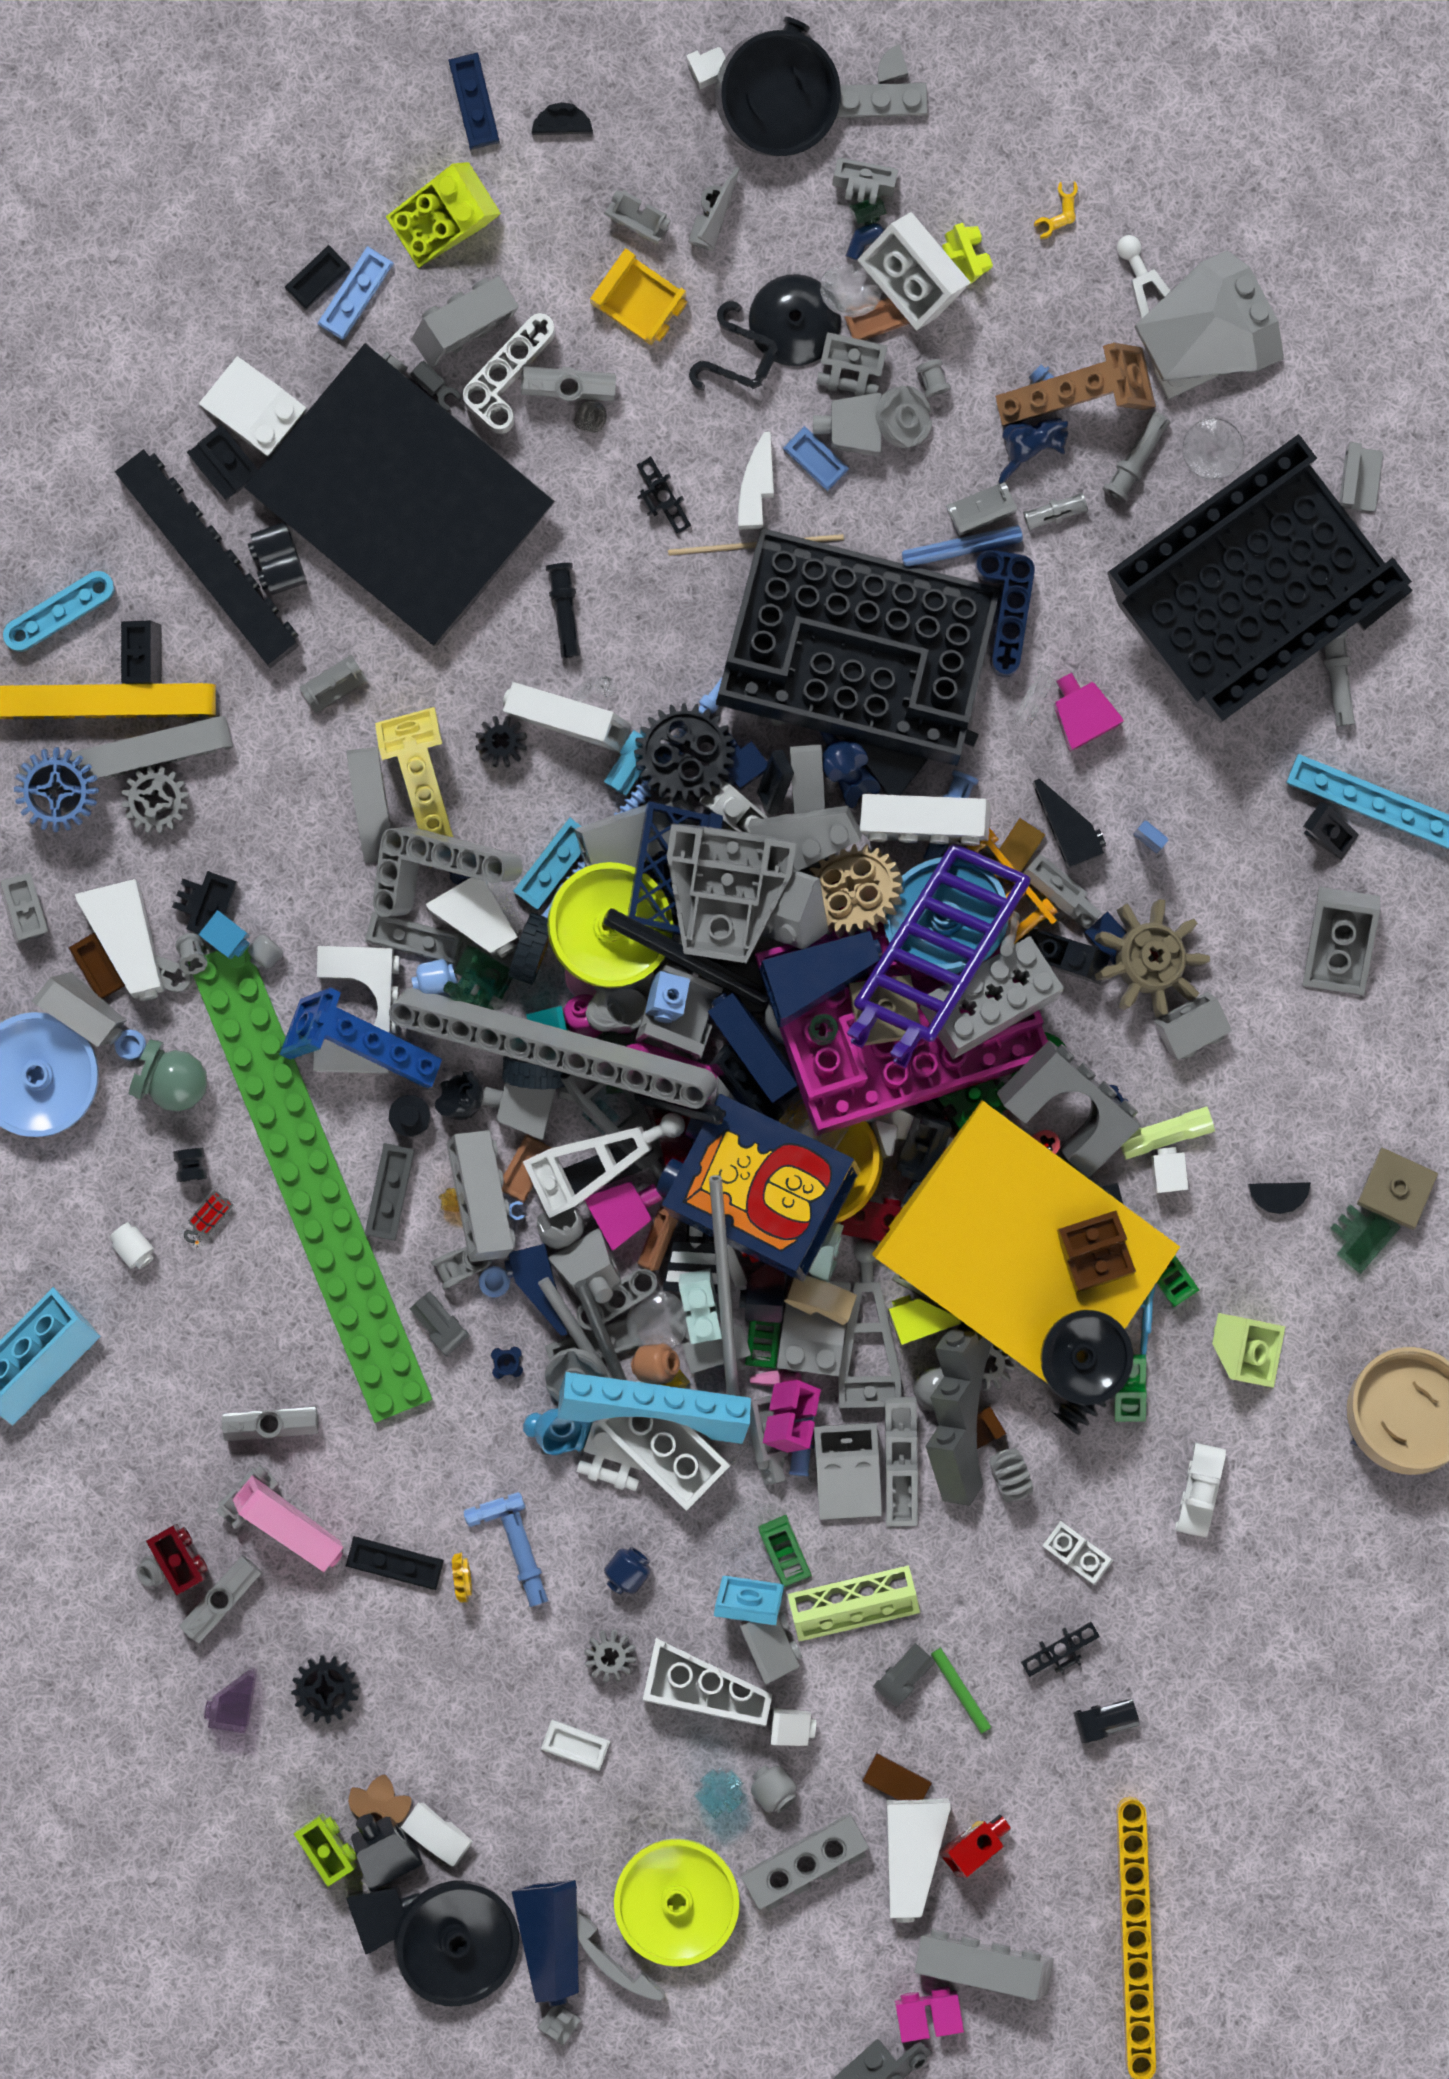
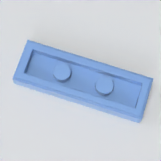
M367 246L317 324L344 341L394 263Z

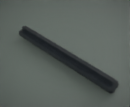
M610 908L606 912L603 919L605 926L758 1006H764L769 1000L766 988L707 957L684 954L682 944L614 908Z

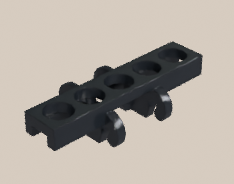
M651 456L645 461L636 464L650 488L647 491L642 489L640 491L641 494L637 496L638 500L643 499L650 511L647 513V516L653 514L655 517L658 515L657 512L662 509L676 534L691 527L689 520L679 505L685 499L683 496H680L676 500L666 483L671 478V475L666 474L663 477ZM647 463H650L654 469L651 475H647L643 469V466ZM653 477H658V478H659V479L655 480L654 482H651V481H650ZM661 490H667L670 494V498L665 502L658 499V493ZM651 493H653L659 503L656 507L649 497ZM676 507L677 513L670 515L668 510ZM678 516H681L685 522L682 528H678L674 522V519Z
M1090 1621L1071 1633H1068L1066 1628H1063L1062 1631L1065 1637L1047 1647L1043 1641H1040L1039 1644L1042 1649L1020 1661L1028 1676L1031 1677L1054 1663L1057 1665V1668H1055L1056 1673L1060 1671L1062 1676L1065 1675L1063 1670L1077 1663L1081 1666L1079 1660L1082 1657L1080 1654L1076 1656L1074 1651L1100 1637L1093 1623ZM1091 1628L1094 1634L1087 1639H1083L1082 1631ZM1072 1637H1079L1080 1643L1075 1645ZM1059 1643L1066 1646V1652L1063 1655H1057L1054 1651L1055 1646ZM1044 1653L1048 1658V1661L1045 1663L1041 1660V1655ZM1069 1654L1073 1655L1069 1660L1059 1664L1058 1661ZM1036 1659L1039 1662V1666L1029 1670L1027 1663Z

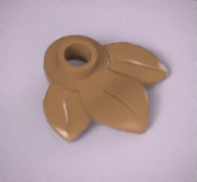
M385 1774L375 1778L367 1791L358 1787H352L348 1800L350 1810L359 1818L363 1815L371 1814L379 1816L380 1819L391 1817L396 1823H400L405 1819L411 1807V1797L406 1795L395 1796L392 1782Z

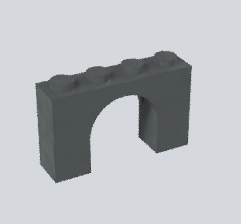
M1049 1040L997 1094L1003 1105L1025 1124L1051 1098L1058 1094L1080 1092L1090 1097L1091 1110L1087 1120L1060 1147L1067 1160L1086 1177L1090 1178L1141 1127L1135 1116L1138 1111L1127 1100L1121 1103L1115 1098L1117 1093L1108 1083L1103 1081L1099 1084L1094 1079L1095 1073L1086 1064L1082 1063L1080 1066L1073 1061L1075 1056L1064 1045L1061 1044L1057 1047Z

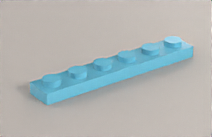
M1297 754L1285 784L1449 850V814Z

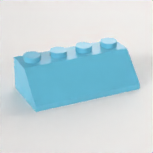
M54 1287L0 1340V1416L12 1426L101 1337L93 1326Z

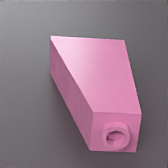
M251 1475L233 1498L240 1516L321 1571L325 1572L329 1566L331 1568L334 1567L342 1557L343 1552L341 1550L343 1546L339 1539L253 1475Z

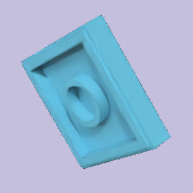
M722 1576L714 1616L776 1625L783 1598L784 1585Z

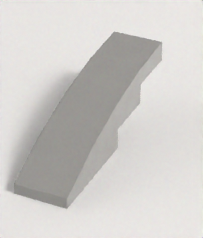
M378 747L347 750L351 787L364 862H378L382 834L386 830L391 829Z
M916 1397L885 1398L886 1526H918Z

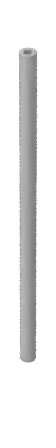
M713 1175L709 1178L726 1392L727 1395L739 1396L722 1177Z

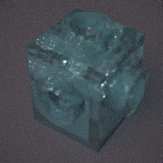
M723 1767L718 1772L713 1768L700 1779L703 1785L694 1792L697 1800L716 1819L724 1811L730 1814L743 1802L739 1797L743 1795V1790L740 1786L744 1783L732 1769L727 1773ZM723 1787L727 1792L724 1795H718L715 1790Z

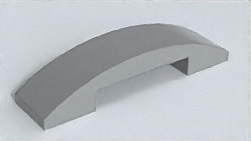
M577 1907L578 1939L593 1962L620 1986L640 1996L661 2001L665 1997V1992L643 1970L633 1979L591 1938L597 1931V1926Z

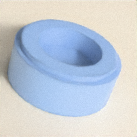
M131 1029L123 1031L122 1035L115 1042L116 1053L122 1059L128 1061L141 1058L146 1047L144 1036L140 1032Z
M497 1266L488 1267L479 1277V1287L489 1297H500L508 1291L510 1278H508L507 1272L503 1268Z

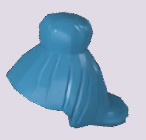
M555 1408L543 1414L532 1413L528 1415L523 1424V1431L528 1437H535L545 1453L555 1456L574 1449L578 1452L582 1451L593 1422L559 1419L558 1408Z

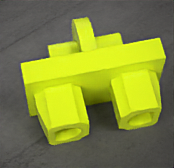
M963 223L954 225L951 231L944 234L947 243L942 245L943 250L971 283L975 282L993 267L991 258L987 253L976 256L972 247L982 242V235L978 226L965 227Z

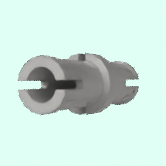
M1079 493L1059 501L1055 499L1050 500L1049 504L1024 511L1023 515L1027 527L1031 531L1034 528L1053 522L1056 524L1062 523V519L1088 512V507L1083 493Z

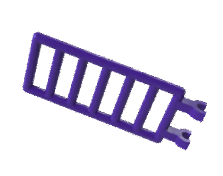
M951 844L856 997L854 1006L863 1012L857 1022H854L847 1032V1035L852 1037L851 1044L863 1048L870 1030L877 1019H880L906 1031L900 1042L890 1052L891 1056L895 1057L894 1064L906 1068L920 1039L933 1042L939 1035L1030 885V877L961 845ZM956 858H959L1011 881L1015 885L1008 897L1004 898L948 871ZM942 883L1000 910L990 924L938 901L933 896ZM925 909H928L984 936L974 950L921 926L917 922ZM911 934L964 958L968 962L961 974L957 975L901 948ZM896 960L953 986L944 1002L885 975L893 961ZM877 987H883L937 1012L928 1028L869 1001Z

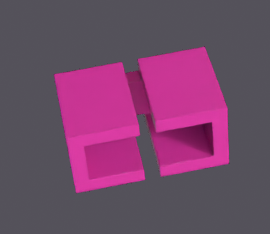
M799 1380L774 1384L769 1411L774 1413L772 1416L767 1417L763 1443L786 1453L810 1449L815 1422L808 1420L794 1423V1420L816 1416L821 1389Z
M940 1987L932 1989V1995L920 1997L919 1992L900 1995L901 2000L895 2001L902 2043L930 2038L925 2006L927 2005L931 2006L936 2037L964 2033L957 1991H950V1987Z

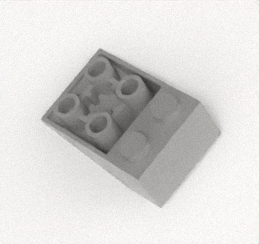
M877 1423L814 1426L819 1520L882 1516Z

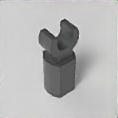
M421 361L410 373V377L431 397H438L439 404L448 412L451 410L448 404L445 403V398L448 395L455 396L459 401L462 399L460 392L453 387H446V381L425 361Z

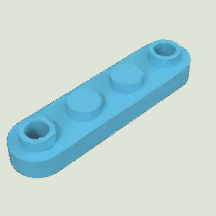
M102 571L89 573L9 622L3 631L4 642L9 648L17 652H23L32 648L110 600L115 591L112 578ZM103 583L105 585L104 591L102 593H95V584ZM18 631H24L26 635L25 639L21 642L15 640V634Z

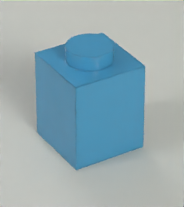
M218 910L199 933V936L229 959H232L235 955L239 958L250 944L247 941L250 935Z

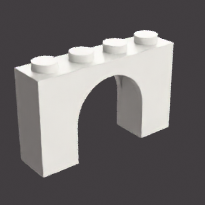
M318 946L317 978L356 980L366 984L374 993L378 1005L374 1026L397 1036L398 1025L389 1016L391 1005L399 997V987H393L394 974H399L400 956H394V949ZM328 1040L323 1041L321 1049L314 1051L313 1071L390 1074V1070Z

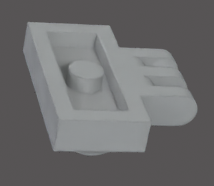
M838 157L832 186L846 189L845 199L851 200L853 193H857L858 202H863L864 196L867 195L869 196V204L875 205L877 196L893 197L898 169Z

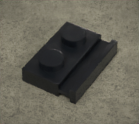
M222 424L198 442L194 448L187 451L190 458L226 502L235 493L242 490L258 471L257 467Z

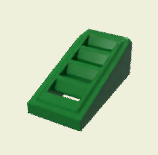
M1176 1255L1171 1260L1173 1266L1165 1270L1156 1283L1172 1307L1179 1305L1199 1291V1288ZM1178 1271L1181 1276L1166 1285L1163 1280ZM1185 1281L1188 1286L1173 1295L1171 1290Z
M749 1322L747 1343L751 1355L745 1359L746 1366L776 1369L781 1323ZM756 1325L774 1327V1332L756 1330ZM754 1338L772 1339L773 1341L772 1344L754 1343ZM753 1350L771 1352V1357L757 1356L769 1360L752 1359Z
M787 1515L758 1526L760 1536L784 1587L812 1576ZM784 1530L786 1531L785 1533L778 1535L772 1539L769 1538L770 1536L775 1535L779 1532H782ZM790 1540L791 1545L777 1551L774 1550L773 1546ZM795 1552L796 1557L782 1563L779 1562L778 1558ZM800 1563L802 1568L792 1573L802 1572L786 1578L783 1570Z

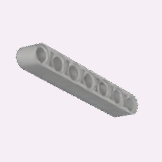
M221 716L72 752L70 760L74 762L76 757L81 755L83 760L79 766L81 768L87 764L92 766L91 770L85 773L87 777L96 775L97 778L105 777V779L125 775V771L135 769L136 772L138 770H146L149 766L154 768L157 763L165 762L166 765L186 760V756L190 755L199 757L215 753L216 749L219 748L231 749L233 748V743L226 716ZM52 764L40 768L35 774L32 784L48 783L50 772H52ZM21 765L18 767L20 774H28L21 768ZM61 765L65 781L70 784L81 785L76 774L69 768ZM56 775L54 785L42 790H49L52 793L64 790V787L60 786V783L57 782Z

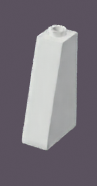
M512 682L511 688L506 691L503 698V712L511 717L620 753L631 727L629 722L614 712Z
M133 879L75 894L76 901L129 993L134 999L139 998L140 1001L157 998V993L164 992L165 990L157 963L156 951L140 884L137 880Z
M949 1798L886 1800L890 1918H896V1922L910 1923L915 1921V1917H922L950 1813Z

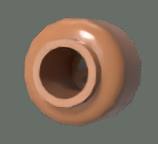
M664 1343L639 1347L631 1362L632 1372L639 1381L656 1385L671 1382L680 1368L677 1353Z

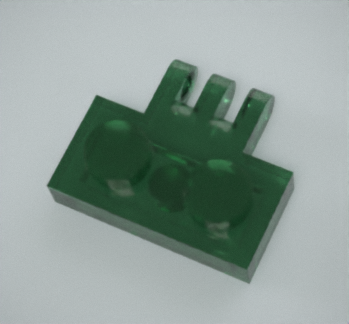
M1350 1204L1346 1210L1355 1218L1351 1221L1341 1214L1338 1219L1347 1226L1346 1229L1343 1231L1335 1223H1333L1330 1229L1346 1242L1336 1254L1357 1273L1361 1274L1401 1226L1374 1212H1371L1366 1218Z

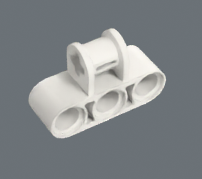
M1195 1442L1192 1449L1194 1451L1193 1460L1189 1463L1186 1476L1187 1487L1186 1491H1183L1179 1507V1512L1181 1513L1179 1522H1176L1175 1531L1206 1538L1215 1507L1226 1449Z

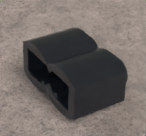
M286 522L250 534L252 542L247 544L253 561L259 559L262 571L257 572L263 590L269 589L270 593L275 595L307 584Z

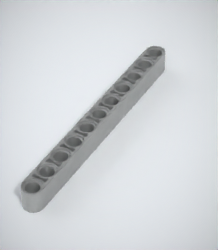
M415 988L405 989L389 1009L391 1020L403 1028L689 1108H701L717 1087L715 1075L704 1068L441 995L425 994Z

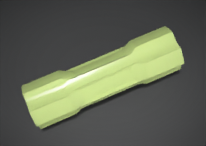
M1206 1106L1173 1119L1139 1128L1121 1146L1125 1160L1176 1142L1215 1132L1209 1109Z

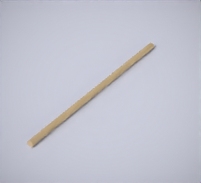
M840 534L806 537L804 539L816 542L842 541L844 536ZM757 542L668 550V556L756 548Z

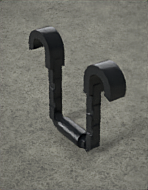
M728 301L719 307L717 320L721 326L729 332L768 346L769 349L767 352L765 351L755 372L756 377L752 380L707 361L695 363L690 369L689 378L698 390L705 391L704 383L698 381V374L703 370L722 375L727 379L755 389L762 386L763 379L767 378L775 361V353L778 351L774 340L748 329H743L725 320V316L729 311L734 310L739 313L743 309L737 302Z

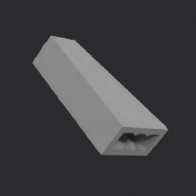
M821 745L790 747V765L794 771L791 781L793 813L799 814L825 809ZM817 861L805 867L804 869L820 868L821 866L819 864V861Z
M678 795L674 802H671V796L654 801V803L695 812L691 801L688 799V802L684 803L682 795ZM646 805L574 829L585 867L598 863L614 862L636 868ZM653 811L652 822L659 832L671 825L664 813ZM674 816V818H675L676 820H679V819L681 818V817ZM690 819L679 823L682 825H694L693 820ZM671 829L661 835L667 845L669 844ZM651 830L649 834V839L654 836ZM657 839L650 842L647 846V852L650 857L663 849Z

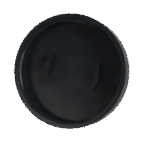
M789 30L760 32L738 43L723 61L715 87L717 111L727 132L744 148L766 156L795 155L816 145L831 129L837 117L841 100L838 72L828 53L813 39Z

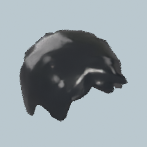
M472 1070L469 1072L463 1071L462 1075L453 1076L451 1079L441 1083L442 1095L436 1099L435 1109L442 1116L456 1120H466L472 1118L479 1111L483 1100V1090L479 1079Z

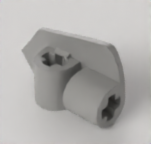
M735 167L723 187L713 185L703 191L701 206L703 212L708 217L696 215L688 240L689 244L710 251L715 250L740 170L739 167ZM713 195H717L718 198L713 208H711L710 202L707 199H713Z

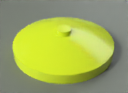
M614 862L587 866L568 878L558 889L551 902L547 928L553 952L561 965L569 973L587 984L602 988H620L634 984L652 973L665 957L603 924L604 916L610 908H614L625 915L628 914L635 867ZM643 873L641 881L648 892H650L658 884L647 874ZM661 889L651 895L661 910L669 906L668 900ZM641 891L639 892V898L644 896ZM646 899L637 904L636 917L649 919L656 914ZM669 909L663 914L669 923L673 925L672 912ZM657 917L656 919H654V921L661 922V920L659 919V917ZM656 930L672 939L673 933Z
M665 1839L641 1849L625 1865L615 1888L614 1913L617 1925L624 1939L641 1956L665 1966H688L711 1957L727 1942L738 1919L739 1891L730 1867L714 1850L704 1844L688 1839Z

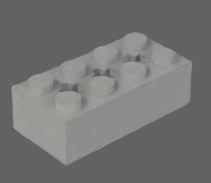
M1031 936L1015 944L1010 956H1003L999 953L980 965L938 1035L952 1059L957 1058L1059 998L1064 987ZM1013 979L1020 980L1023 985L1020 982L1015 984ZM945 984L928 995L944 1002L953 986ZM987 994L993 995L997 1000L993 997L988 999L986 996ZM920 1005V1009L929 1023H931L937 1012ZM961 1009L967 1010L968 1012H970V1016H969V1014H968L967 1012L961 1014V1013H960V1010H961Z

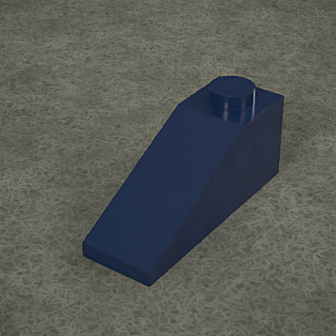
M540 1244L510 1252L509 1259L504 1260L508 1278L514 1277L518 1287L561 1336L567 1335L568 1331L538 1285L539 1281L549 1277L556 1288L546 1245Z

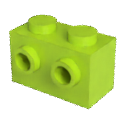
M321 1813L297 1829L294 1836L327 1887H329L356 1868L357 1864L354 1860L357 1859V1856L352 1846L348 1842L343 1844L337 1835L341 1831L332 1816L326 1818L325 1814Z

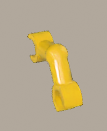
M1075 181L1074 191L1071 194H1065L1062 191V182L1058 185V195L1062 198V214L1051 219L1041 217L1035 221L1034 226L1042 223L1049 226V230L1041 234L1040 239L1049 238L1054 230L1067 224H1072L1075 221L1074 198L1078 191Z

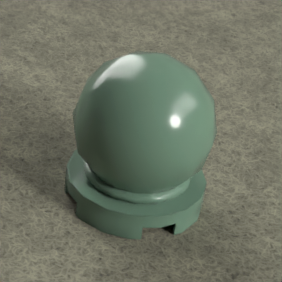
M150 1039L140 1060L146 1061L141 1075L134 1073L128 1094L138 1100H142L144 1095L149 1093L153 1102L164 1110L183 1111L193 1108L203 1098L207 1089V1072L202 1063L189 1052L173 1050L165 1053L163 1050L164 1042Z

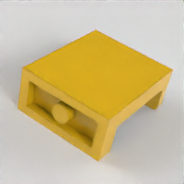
M626 248L590 297V303L649 345H652L655 340L659 342L663 340L670 329V326L667 325L673 314L678 317L688 301L685 300L687 296L685 289L682 287L680 289L648 268L636 259L635 254Z

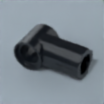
M1133 1699L1123 1700L1103 1707L1100 1705L1092 1706L1087 1711L1077 1710L1073 1712L1081 1743L1101 1740L1108 1737L1110 1733L1140 1725Z

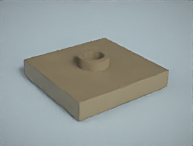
M911 974L891 977L913 987ZM866 981L849 983L848 985L855 1022H857L863 1011L858 1010L854 1006V1001ZM877 987L869 1001L920 1024L917 1004L883 987ZM877 1019L870 1030L865 1045L899 1041L906 1031Z
M1381 1147L1357 1201V1205L1414 1230L1438 1173Z

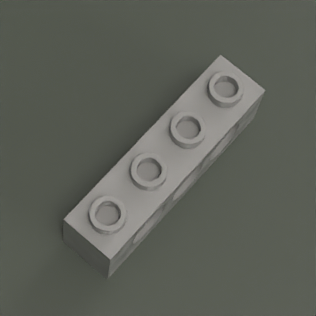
M849 1812L741 1873V1878L758 1909L761 1910L766 1907L769 1911L784 1902L782 1897L794 1892L795 1895H798L811 1887L810 1881L821 1876L822 1880L833 1876L839 1871L837 1866L848 1861L851 1865L866 1856L864 1851L869 1849V1846ZM836 1840L842 1844L843 1849L839 1855L830 1856L825 1852V1846L829 1841ZM810 1856L815 1860V1866L811 1871L805 1872L798 1868L797 1862L801 1857ZM776 1871H782L788 1876L787 1883L782 1887H776L770 1882L771 1875Z

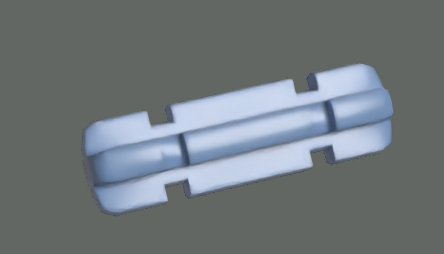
M517 1492L508 1495V1499L505 1500L504 1497L480 1504L478 1509L475 1506L465 1509L464 1518L467 1525L472 1527L481 1524V1520L488 1522L509 1515L508 1511L512 1510L515 1513L525 1508L522 1495Z

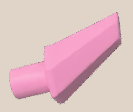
M787 1369L750 1376L751 1384L774 1387V1384L786 1381H802V1376L799 1372L790 1373Z

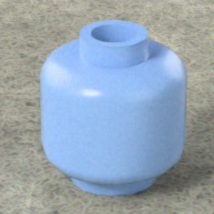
M444 959L418 965L416 969L417 976L411 978L413 988L419 989L425 994H437L451 998L455 993V988H459L454 965H448Z

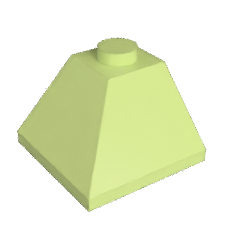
M1218 1313L1212 1344L1229 1378L1274 1388L1285 1326Z

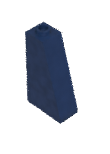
M871 931L762 960L760 973L778 1028L789 1024L847 988L849 983H855L874 970L882 957V950L877 939L873 940Z
M723 993L711 1002L713 1008L707 1012L770 1101L774 1104L782 1105L800 1092L792 1067L738 995L732 993L728 996L727 993Z
M576 1881L536 1883L511 1891L535 2003L549 2002V2006L565 2004L568 2002L567 1997L579 1993Z

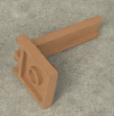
M1110 343L1103 346L1105 362L996 395L1002 426L1023 422L1113 393L1118 407L1138 410L1155 408L1156 404L1143 348Z

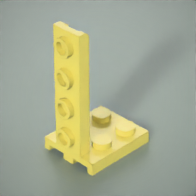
M435 707L375 723L378 747L382 760L398 757L418 829L453 837L428 750L429 747L443 744Z

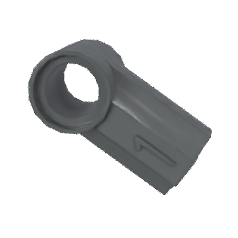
M430 1291L409 1308L430 1333L429 1337L445 1356L451 1354L471 1337L458 1323L459 1321L453 1315L450 1316L444 1309V1306Z
M914 1643L894 1667L890 1666L885 1671L886 1674L881 1680L878 1679L873 1688L897 1708L915 1688L914 1684L929 1670L935 1660Z

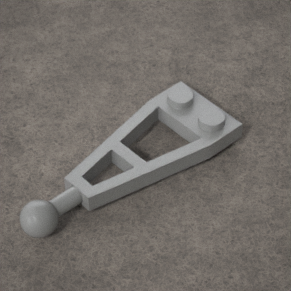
M869 1239L859 1241L854 1248L855 1258L861 1265V1283H855L853 1293L857 1297L847 1324L838 1377L839 1408L885 1407V1398L901 1397V1374L880 1282H873V1262L876 1258L872 1253L877 1248V1244ZM862 1292H873L879 1323H857ZM882 1332L891 1376L848 1377L855 1333Z

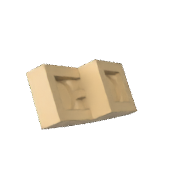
M806 1276L804 1282L792 1277L784 1302L809 1315L818 1312L844 1325L849 1321L857 1295L839 1286L813 1277Z

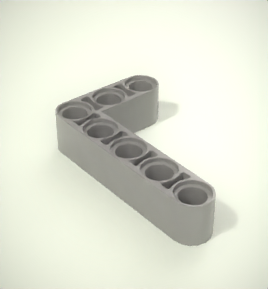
M415 827L391 828L382 834L373 907L375 912L381 917L408 914L414 904L419 864L490 883L518 879L522 874L523 864L518 855Z

